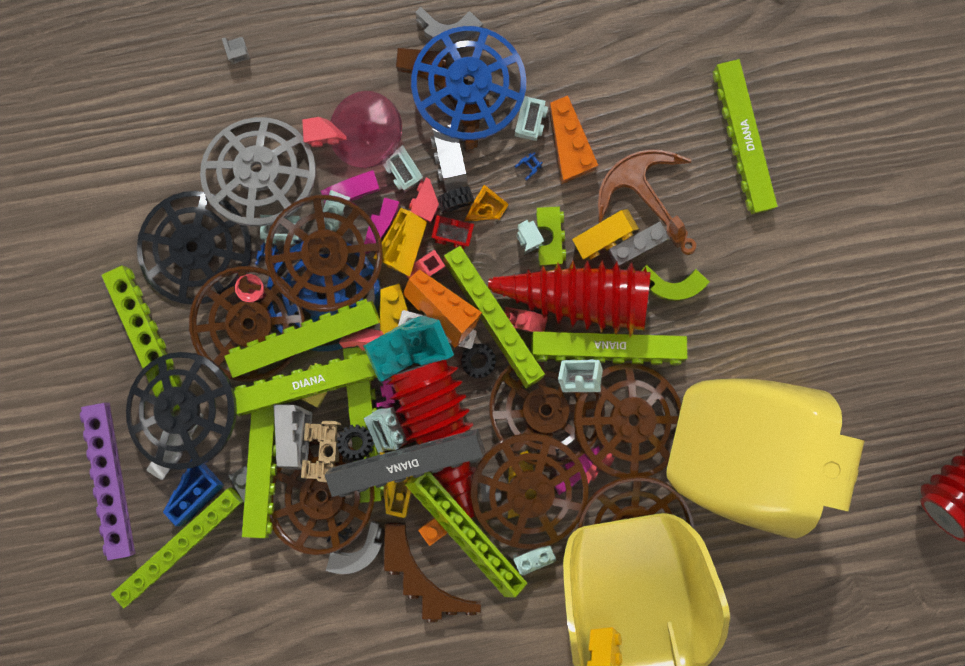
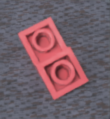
M365 328L343 336L339 344L342 348L358 345L361 350H365L363 346L382 336L383 332Z
M609 453L602 462L610 467L614 457ZM593 464L586 472L588 484L590 480H595L599 472Z

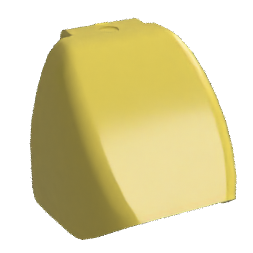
M757 379L706 380L692 385L687 389L683 397L667 466V478L671 486L678 493L719 516L756 529L797 539L805 536L816 527L824 506L849 511L859 471L864 440L840 435L842 412L835 398L826 391Z
M654 514L578 528L568 538L563 562L567 628L574 666H587V661L592 659L591 652H589L590 630L613 627L621 634L622 645H619L623 662L620 666H708L724 646L728 635L730 622L729 606L707 547L701 536L687 522L671 514Z

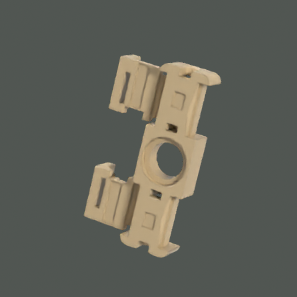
M323 421L321 424L305 423L304 441L313 442V439H318L320 447L319 460L316 463L302 460L301 478L327 482L325 478L326 472L329 468L335 467V462L339 461L338 442L336 441L337 428L341 423L336 421ZM331 446L334 451L333 455L327 457L325 450Z

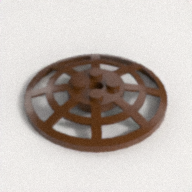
M314 195L292 203L275 219L266 238L265 262L273 283L288 300L308 310L319 312L336 311L342 307L355 304L371 290L381 270L383 247L376 225L359 206L338 196ZM321 201L339 202L353 210L347 218L336 213L323 212ZM309 202L314 203L315 213L303 217L296 224L285 218L297 207ZM359 214L370 226L376 243L364 244L361 233L353 224ZM324 218L335 219L342 222V224L335 232L326 229ZM316 219L318 230L308 235L300 229L306 222ZM281 224L289 230L284 244V254L272 255L273 238L278 226ZM348 228L356 236L357 245L347 246L346 241L342 237ZM296 235L304 242L301 251L290 253L291 241L293 236ZM322 247L328 248L330 256L327 258L321 257L319 250ZM377 251L376 266L372 277L367 281L360 275L365 262V252ZM360 252L359 262L354 270L346 264L348 253ZM302 259L307 270L301 277L295 271L291 260ZM285 261L289 273L297 281L290 291L280 281L273 263ZM342 270L350 276L344 282L333 286V274ZM313 273L324 276L326 287L316 286L307 281ZM354 280L363 287L352 298L335 304L334 292L346 288ZM303 287L314 292L326 293L328 305L310 303L299 297L297 298L296 295Z
M253 266L230 268L216 274L201 287L194 298L189 315L191 341L198 355L213 361L201 345L198 336L200 332L210 331L213 343L220 351V354L213 362L220 367L221 363L225 360L224 356L230 354L228 350L235 348L237 344L248 347L246 343L257 339L259 343L265 341V336L271 333L272 325L283 324L284 330L289 328V323L300 322V327H302L301 323L305 322L303 307L296 305L299 315L288 316L283 302L277 296L279 290L275 284L271 290L264 287V293L267 295L261 303L242 301L232 305L225 298L235 292V286L228 288L221 295L211 289L216 282L235 273H238L239 277L245 276L246 272L260 273L270 277L268 270ZM247 276L241 278L238 285L243 293L250 294L249 289L261 290V285L248 283ZM278 276L283 285L290 291L292 287L283 278ZM207 295L215 301L209 314V324L197 325L198 309L203 297ZM272 300L280 308L282 316L271 317L267 307ZM221 305L228 313L225 322L215 323L216 313ZM246 318H250L254 322V326L251 329H247L244 326ZM216 331H227L231 341L226 347L219 340ZM296 354L285 358L286 360L282 364L262 374H258V369L250 371V375H239L233 378L230 371L222 367L220 368L231 380L254 382L276 375L289 365Z
M537 361L545 375L538 381V389L530 394L521 387L523 385L521 380L516 383L509 376L513 371L511 365L496 380L490 396L489 417L499 442L504 440L498 429L496 419H507L513 434H521L516 428L513 418H524L529 427L523 434L534 433L535 431L553 438L554 432L563 429L570 434L568 438L561 441L563 444L568 445L574 439H577L575 428L566 422L569 412H574L576 404L568 405L563 395L565 392L562 391L561 386L558 390L546 387L545 377L558 380L559 373L544 371V362ZM570 376L569 381H574L576 376ZM584 376V377L586 378L587 381H589L593 376ZM504 381L512 389L507 398L506 411H495L496 395ZM574 392L578 399L580 392ZM594 392L596 401L584 403L582 418L586 417V410L595 409L601 397L600 393ZM516 393L525 400L523 410L511 409ZM605 405L602 407L601 417L605 416ZM548 406L551 409V414L548 416L543 415L541 407ZM595 429L591 438L585 436L590 448L598 438ZM524 441L515 443L511 449L514 455L517 456L521 455L518 452L524 444L537 450L541 449L542 444ZM550 445L548 451L550 458L560 465L573 462L570 457L557 461L555 450L558 448ZM582 449L575 453L578 458L584 455ZM537 460L523 461L534 466L537 464ZM548 463L544 465V467H552Z
M626 363L605 368L602 372V377L611 372L625 369L627 380L615 383L608 389L601 385V392H598L601 394V397L596 404L594 417L582 418L584 403L589 392H580L574 410V428L579 446L594 466L610 476L620 479L631 476H652L668 465L670 453L664 445L669 437L671 424H677L679 416L670 415L668 404L661 394L666 387L670 390L676 401L679 415L682 406L680 398L672 385L662 375L648 367ZM633 369L648 372L657 377L661 382L654 388L645 382L635 380ZM628 386V398L619 400L612 394L615 390ZM636 386L652 393L646 401L637 397ZM607 399L614 407L610 417H601L602 407ZM657 399L663 407L665 416L655 415L652 405ZM631 415H634L637 419L635 426L629 423ZM656 424H665V431L661 441L653 434ZM584 425H594L597 437L604 446L597 455L592 452L583 432ZM601 425H610L615 435L609 442L603 434ZM648 439L655 448L648 453L639 455V443ZM621 441L631 444V455L624 454L616 450L615 447ZM658 452L665 459L662 464L654 469L638 473L639 461L651 458ZM611 453L619 459L631 461L630 473L614 470L605 465L602 460Z
M525 433L500 441L482 457L473 474L471 499L478 521L492 537L511 547L536 549L558 542L576 527L588 501L589 486L582 463L567 445L547 435ZM524 441L542 442L539 454L526 453L515 456L510 445ZM550 445L565 452L575 465L565 471L558 462L547 456ZM503 449L508 461L499 467L493 478L482 475L483 469L489 460ZM537 460L535 470L523 471L518 462ZM545 463L554 467L560 474L550 480L542 473ZM509 467H512L516 475L509 484L499 481L502 474ZM578 472L583 484L582 503L571 501L572 488L569 478ZM479 482L490 486L489 499L492 509L481 513L477 499ZM562 482L565 483L566 488L565 500L556 498L554 487ZM496 489L507 492V503L497 506L495 498ZM529 489L535 490V497L527 498L525 496L526 491ZM552 505L562 507L558 516L550 522L546 512ZM512 509L520 515L517 525L509 522L502 514ZM568 509L579 511L572 524L563 533L557 535L553 527L563 519ZM497 517L504 526L514 531L511 540H507L497 534L487 524L486 520ZM539 517L543 524L541 527L524 528L527 518ZM546 531L551 539L537 544L518 543L522 533L536 534Z
M313 439V442H309L308 461H311V463H316L319 460V456L314 457L310 450V446L320 444L318 439ZM340 452L339 461L335 462V467L346 464L342 461L343 456ZM277 467L276 476H273V483L280 480L287 484L285 490L286 508L274 510L273 515H270V523L273 524V531L283 543L304 554L324 555L337 552L357 539L366 527L373 510L375 499L374 486L370 487L369 506L367 513H364L358 509L361 498L360 492L355 491L354 505L351 506L345 503L346 496L339 497L337 495L332 497L327 482L308 478L303 483L297 480L302 470L295 469L290 477L281 473L282 468ZM293 487L300 489V502L292 505L291 501ZM322 491L326 493V499L323 502L319 500V494ZM303 510L310 516L306 526L298 520L295 512ZM341 510L349 513L348 518L337 527L334 517ZM288 515L292 523L302 531L296 542L283 531L277 520L278 518ZM354 517L362 520L361 526L354 535L340 544L338 533L344 530ZM317 520H327L329 531H314L313 528ZM309 535L313 537L331 536L333 547L313 549L303 545Z
M645 476L624 477L603 486L587 501L578 523V528L584 527L583 523L586 513L596 498L604 505L597 513L594 525L600 524L602 516L608 508L615 514L612 521L654 515L660 509H663L666 514L672 515L667 504L677 499L684 511L686 522L694 529L691 511L683 497L667 483ZM633 481L631 491L619 493L610 499L604 494L606 490L618 484ZM646 481L658 484L670 493L661 499L650 492L641 491V482ZM632 496L630 506L620 509L614 503L622 498ZM640 496L647 497L656 503L647 509L639 506Z

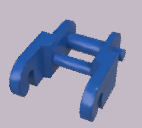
M535 152L533 154L530 153L528 158L525 156L514 166L518 168L522 163H526L529 166L531 173L525 178L526 181L543 164V162H539L534 157ZM530 159L536 164L534 168L528 162Z
M265 242L260 246L261 251L257 253L256 266L259 265L261 257L265 256ZM277 245L272 247V255H276V252H278Z

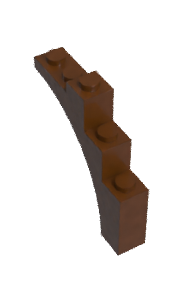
M398 48L397 71L412 74L414 63L421 50ZM428 50L421 63L432 65L434 59L441 51ZM443 57L438 67L446 69L447 58ZM418 71L417 76L428 81L429 73ZM435 74L434 85L440 90L445 88L446 77ZM464 78L463 82L468 85V79ZM450 94L447 95V97L450 99V101L456 108L458 101L454 100L450 96ZM485 97L484 101L489 108V99ZM477 103L465 104L462 114H475L481 111ZM480 119L474 121L461 120L464 132L474 133L475 129H479ZM465 140L466 153H473L474 148L478 147V140Z
M386 522L384 571H389L390 575H400V572H404L403 595H407L409 599H417L419 596H422V619H426V622L435 623L438 620H442V612H446V615H457V612H465V615L469 616L477 615V612L481 613V601L466 600L453 596L438 588L425 576L410 551L406 523Z

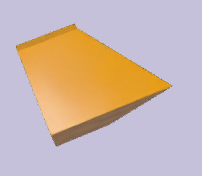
M484 185L474 200L465 221L500 220L509 204Z

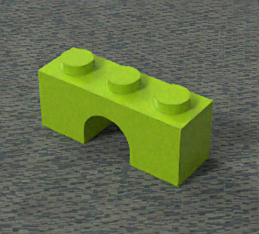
M560 206L539 207L536 209L537 228L547 229L553 237L549 245L538 247L539 267L543 265L544 267L556 266L557 262L562 266L563 261H566V250H562V242H565V231H561V223H564V212H560Z

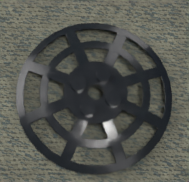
M202 191L181 192L161 201L147 215L138 235L137 257L146 280L161 295L182 304L192 305L194 299L186 298L188 287L203 286L210 278L225 271L231 259L241 261V266H249L251 261L252 242L248 226L240 225L244 236V254L233 252V241L229 228L237 225V223L230 220L224 222L218 215L207 210L208 199ZM183 197H201L198 207H186L174 211L170 204L171 201ZM223 199L220 202L231 213L242 217L238 210L228 201ZM163 207L168 216L159 224L155 235L144 233L151 218ZM186 213H196L193 224L183 225L178 216ZM207 215L218 223V226L210 231L201 226L203 216ZM172 221L176 230L171 238L160 236L164 227ZM224 232L226 238V250L216 248L214 237ZM143 240L153 242L152 249L156 266L150 271H147L142 256ZM190 242L197 243L196 251L189 252L188 245ZM158 244L169 246L170 256L162 262L159 256ZM214 256L223 257L224 261L221 266L213 273L208 264L213 260ZM174 262L182 267L181 279L173 276L166 268ZM202 269L207 277L198 281H189L191 270ZM162 272L170 281L180 285L178 296L163 290L152 278ZM238 273L225 288L220 281L213 285L219 295L228 288L235 286L239 278ZM208 296L203 297L201 304L214 302V300Z
M175 352L153 360L135 378L127 398L126 422L134 444L148 460L169 469H191L212 460L227 444L236 422V397L229 378L216 363L195 353ZM190 358L195 360L189 371L183 369L167 371L166 360ZM158 364L160 374L150 381L145 390L138 388L137 386L146 372ZM202 364L206 365L216 374L223 387L211 390L206 381L197 375ZM183 375L186 377L181 387H172L169 376ZM161 380L164 391L158 397L149 394L154 385ZM193 380L202 387L205 392L204 394L196 396L189 390ZM226 394L228 414L224 427L214 423L216 415L214 398ZM136 395L141 398L139 404L140 423L133 426L131 408L133 397ZM147 401L154 405V416L145 420L144 409L145 402ZM206 401L209 403L208 420L200 417V404ZM176 405H179L181 409L178 416L173 412ZM157 423L163 430L160 441L153 436L148 427ZM196 424L204 427L200 435L191 441L188 431ZM143 430L148 439L158 446L155 457L143 448L138 441L136 433ZM210 431L222 434L215 446L204 456L199 457L195 446L199 445ZM170 434H180L184 445H168ZM165 450L172 452L187 450L192 461L179 464L167 463L163 461Z

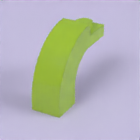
M647 265L645 266L647 272H651L650 283L653 286L649 289V292L663 300H685L698 294L710 283L697 269L693 270L682 282L669 283L661 279Z

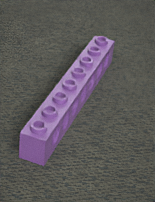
M110 403L81 407L80 419L85 427L83 437L88 445L86 451L87 459L91 462L90 477L94 480L93 495L98 503L96 513L101 521L100 535L104 538L103 553L107 556V560L132 556L136 553ZM96 419L100 421V427L98 429H96L93 425ZM99 438H101L104 443L102 448H99L97 446V440ZM102 457H104L107 461L105 467H102L100 464V459ZM105 476H107L110 479L109 486H106L103 483V478ZM108 495L113 498L112 505H109L106 501ZM111 514L116 516L117 521L115 524L110 522ZM114 533L119 535V543L113 540Z

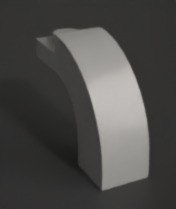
M422 7L415 12L417 23L422 28L427 27L424 30V35L429 40L444 31L456 27L476 26L483 28V23L470 11L460 21L451 25L438 23ZM461 31L452 33L449 37L454 44L470 41L480 32ZM442 39L436 42L437 44L445 46Z
M371 522L365 545L359 551L354 553H344L341 551L330 553L326 571L336 574H350L368 566L382 546L381 542L375 541L381 535L382 528L379 527L380 522Z

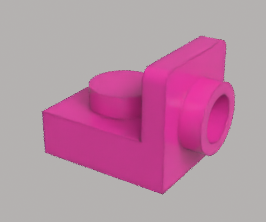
M390 380L383 381V386H380L383 398L386 397L387 401L376 403L377 407L382 406V409L394 407L393 403L397 402V400L389 399L395 394L393 385H386Z

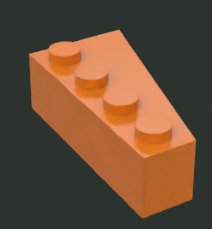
M568 95L551 102L549 110L561 182L563 184L596 170L598 163Z
M420 269L409 278L403 293L419 311H423L429 318L440 321L445 335L452 341L451 344L455 348L476 327L482 314L481 311Z

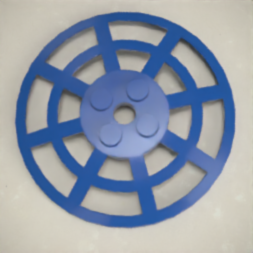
M476 26L452 28L432 38L419 53L411 75L413 100L423 119L441 134L460 140L487 138L508 126L520 111L526 92L525 68L515 48L496 32ZM461 31L480 32L477 42L462 41L453 44L449 35ZM487 36H493L502 42L513 55L502 59L494 49L485 45ZM442 39L446 48L437 55L432 65L421 63L428 49L438 40ZM461 47H475L472 57L461 58L457 49ZM482 50L490 53L497 62L487 66L480 60ZM450 53L454 60L448 69L438 67L442 58ZM515 62L518 64L521 76L519 93L508 89L509 73L507 66ZM502 69L503 86L492 83V72ZM418 71L429 73L428 85L431 96L423 101L420 100L417 90ZM435 74L446 77V87L436 92L434 86ZM471 76L474 78V83L466 85L463 79ZM492 91L500 94L497 101L488 108L484 98L489 92ZM450 94L454 100L458 101L455 111L448 108L440 99ZM506 97L516 100L517 102L509 115L496 125L491 114L501 106ZM435 103L444 113L453 117L450 129L436 122L427 113L425 108ZM477 103L481 111L475 114H462L465 104ZM484 118L489 127L487 130L474 133L457 131L460 120L474 121Z
M303 242L290 248V253L301 251ZM360 252L354 253L358 257L360 256ZM320 254L323 258L330 256L329 254ZM365 256L364 264L367 268L362 269L360 275L363 278L368 275L372 277L375 268ZM302 259L294 266L296 272L302 266L307 270ZM278 262L274 265L276 273L283 262ZM288 273L286 278H283L292 288L297 283L292 280L290 273ZM313 273L307 281L316 286L326 287L324 276ZM333 274V286L344 282L350 276L340 279ZM269 277L267 288L271 290L273 281ZM377 278L374 284V306L378 314L381 300L379 278ZM354 280L353 282L356 284L358 294L362 290V286ZM305 287L299 291V298L320 305H328L327 297L319 299L317 296L318 292L311 291ZM345 288L334 292L335 304L350 299L346 297ZM282 294L288 316L295 315L294 313L298 311L296 304L290 306L289 300ZM271 302L268 306L271 317L282 316L281 312L275 314ZM355 303V304H353V305H351V306H349V307H352V308H353V307H356L357 305H356V303ZM304 308L311 314L310 319L313 322L318 321L321 315L330 312L332 316L338 312V310L319 312ZM276 324L275 326L282 333L283 326ZM338 343L328 346H317L309 350L329 352L340 350L342 346Z

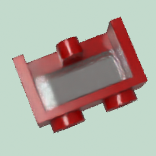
M437 215L431 238H435L436 243L446 245L447 242L454 243L453 247L461 246L462 249H465V246H470L475 224Z

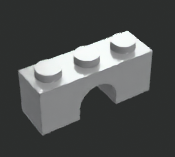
M658 222L610 248L607 252L614 265L617 261L619 266L638 255L667 241L669 236L661 222Z

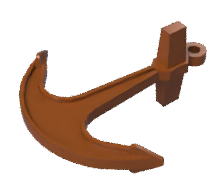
M664 150L639 151L621 159L609 170L601 184L598 199L599 223L602 222L608 209L613 192L618 188L628 187L634 190L667 226L666 232L676 248L681 246V251L685 255L693 254L696 250V242L691 238H687L688 232L685 229L684 223L678 216L674 218L670 216L645 176L648 168L652 165L691 163V159ZM690 244L692 248L687 249L685 245Z

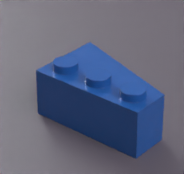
M206 464L187 469L185 474L183 473L177 489L174 490L163 513L175 526H185L225 485Z

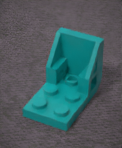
M425 316L412 318L363 346L375 374L381 382L413 363L424 365L446 360L454 356L440 321Z

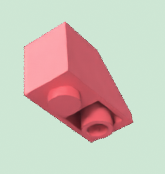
M314 117L302 120L304 143L311 144V147H322L325 143L337 145L339 141L347 140L346 135L327 119Z
M426 177L424 182L421 181L417 188L419 194L416 199H412L409 209H411L412 213L432 224L440 206L431 181Z
M435 249L414 262L410 277L419 269L428 276H431L445 267Z
M505 307L504 313L515 329L530 333L545 331L548 316L544 318L542 314Z

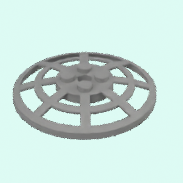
M266 117L244 119L223 129L208 145L203 155L200 171L202 188L212 207L226 219L250 227L272 225L280 214L264 218H254L255 207L266 206L276 201H279L284 209L291 205L284 195L292 187L296 176L308 178L303 192L296 201L309 197L316 178L314 155L310 145L304 143L303 136L289 124ZM261 122L259 131L246 132L237 137L231 132V130L242 125ZM272 123L282 126L296 137L286 142L280 136L267 132L268 124ZM225 136L229 143L221 151L218 161H207L212 148ZM257 136L256 145L245 148L240 142L245 138ZM265 137L271 138L281 145L271 150L264 146ZM299 143H302L307 153L309 171L297 168V160L292 147ZM234 146L239 154L234 161H224L227 152ZM287 151L291 167L280 166L277 156ZM256 164L262 166L259 172H253L252 167ZM206 169H216L217 180L222 188L214 197L207 185ZM222 169H233L235 178L226 185ZM279 175H290L287 183L280 190L275 184ZM241 185L249 190L248 199L239 197L232 191ZM269 188L274 194L266 199L256 200L257 191ZM228 196L233 201L247 206L246 217L230 213L219 203ZM303 205L291 211L285 218L287 219L288 217L292 216Z

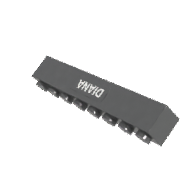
M475 429L332 467L326 472L325 478L332 497L337 495L344 497L353 491L363 492L372 486H385L387 482L395 481L397 483L404 481L406 477L413 476L417 478L424 475L425 472L432 471V473L443 470L444 467L451 466V468L462 465L463 462L470 461V463L480 461L484 456L485 448L479 430Z

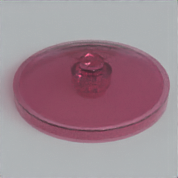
M361 91L346 97L337 106L330 121L346 135L347 139L339 141L337 145H332L334 152L342 161L358 168H373L387 161L396 151L402 136V120L398 109L387 97L373 91Z

